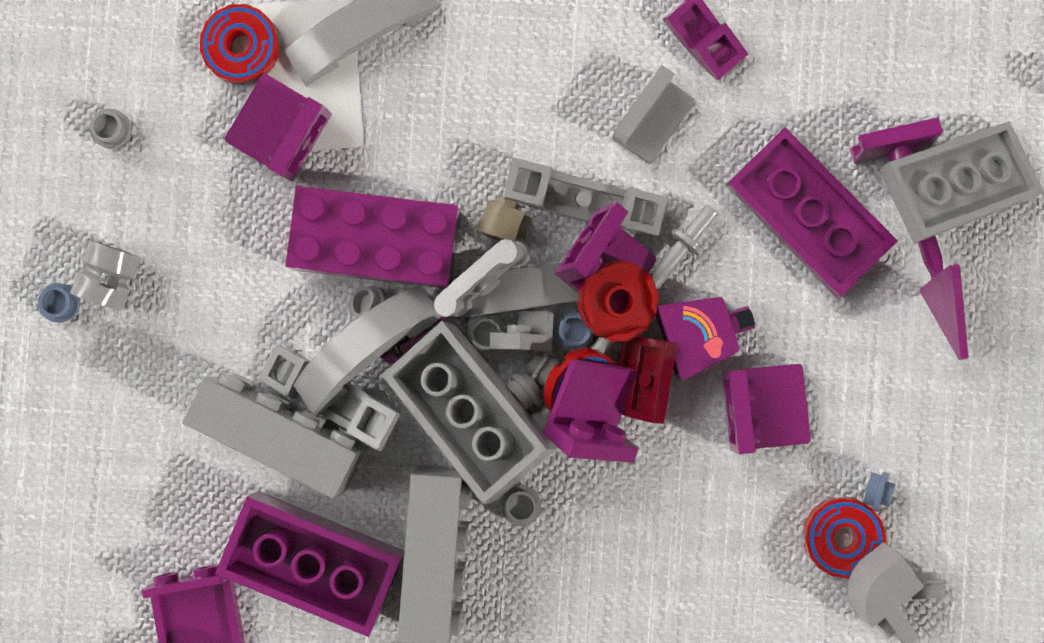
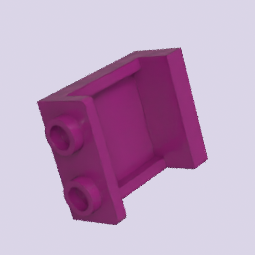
M218 564L196 568L193 570L194 575L179 578L178 572L161 574L153 577L154 583L142 589L143 598L151 597L158 643H245L235 583L215 574Z

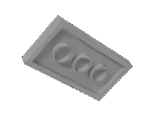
M1010 121L891 161L879 168L914 244L1044 193Z

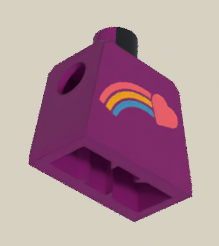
M723 297L664 304L657 307L656 319L663 341L677 343L673 366L676 380L687 379L739 352L736 334L755 329L754 317L749 306L728 312Z

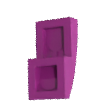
M684 0L663 18V21L687 51L716 80L721 79L749 55L726 23L720 24L703 0Z

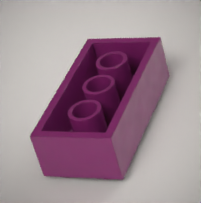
M296 186L285 267L301 272L445 289L451 284L453 279L461 211L458 205Z
M257 491L246 497L215 574L369 637L376 626L404 557V550Z

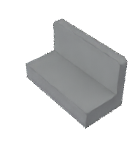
M663 65L660 66L629 109L612 136L614 140L647 163L653 162L695 103V99L671 82L675 73Z

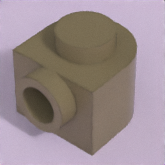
M498 196L496 202H487L477 232L496 241L504 239L517 241L518 238L525 240L533 217L527 216L525 212L520 211L519 203Z

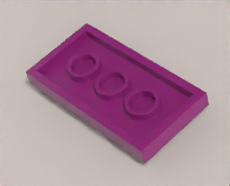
M786 127L726 184L836 298L842 297L898 242Z

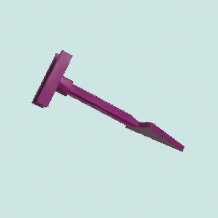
M939 117L861 134L858 137L860 145L852 146L850 152L854 164L882 157H888L889 162L912 155L913 150L931 147L943 133ZM936 236L917 242L924 265L931 276V280L920 288V293L959 360L968 359L959 264H954L943 269V258Z

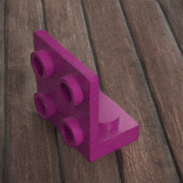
M264 73L259 78L225 136V142L293 182L332 113L314 99L304 97Z
M614 202L594 212L554 274L578 293L585 277L590 278L599 269L601 264L607 261H629L641 267L649 274L657 258L623 230L624 227L621 223L629 211L618 202ZM616 290L611 295L609 301L611 309L614 312H620L626 307L627 296L623 290Z
M571 360L543 434L569 458L633 463L639 448L628 440L626 432L617 426L638 372L630 367Z
M801 364L722 371L730 451L737 454L756 453L755 449L810 443L811 436L804 372Z

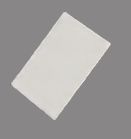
M298 0L249 4L260 9L274 23L278 32L280 54L275 67L267 75L304 97L314 99L332 113L311 151L364 147L357 51L338 61V68L307 86L302 82L284 51L316 24L353 2V0ZM243 35V48L245 52L249 47V38ZM258 81L246 83L247 99Z

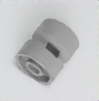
M89 240L82 259L87 267L85 270L77 272L70 294L102 306L122 310L129 292L125 282L134 278L141 257ZM101 273L111 275L106 284L100 282Z

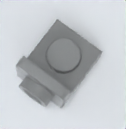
M520 311L518 313V325H507V333H490L489 349L552 352L553 312Z

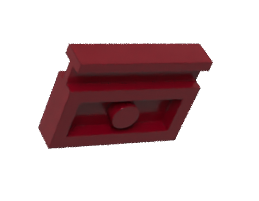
M639 336L630 341H622L619 366L630 367L638 372L622 415L650 423H665L677 343Z

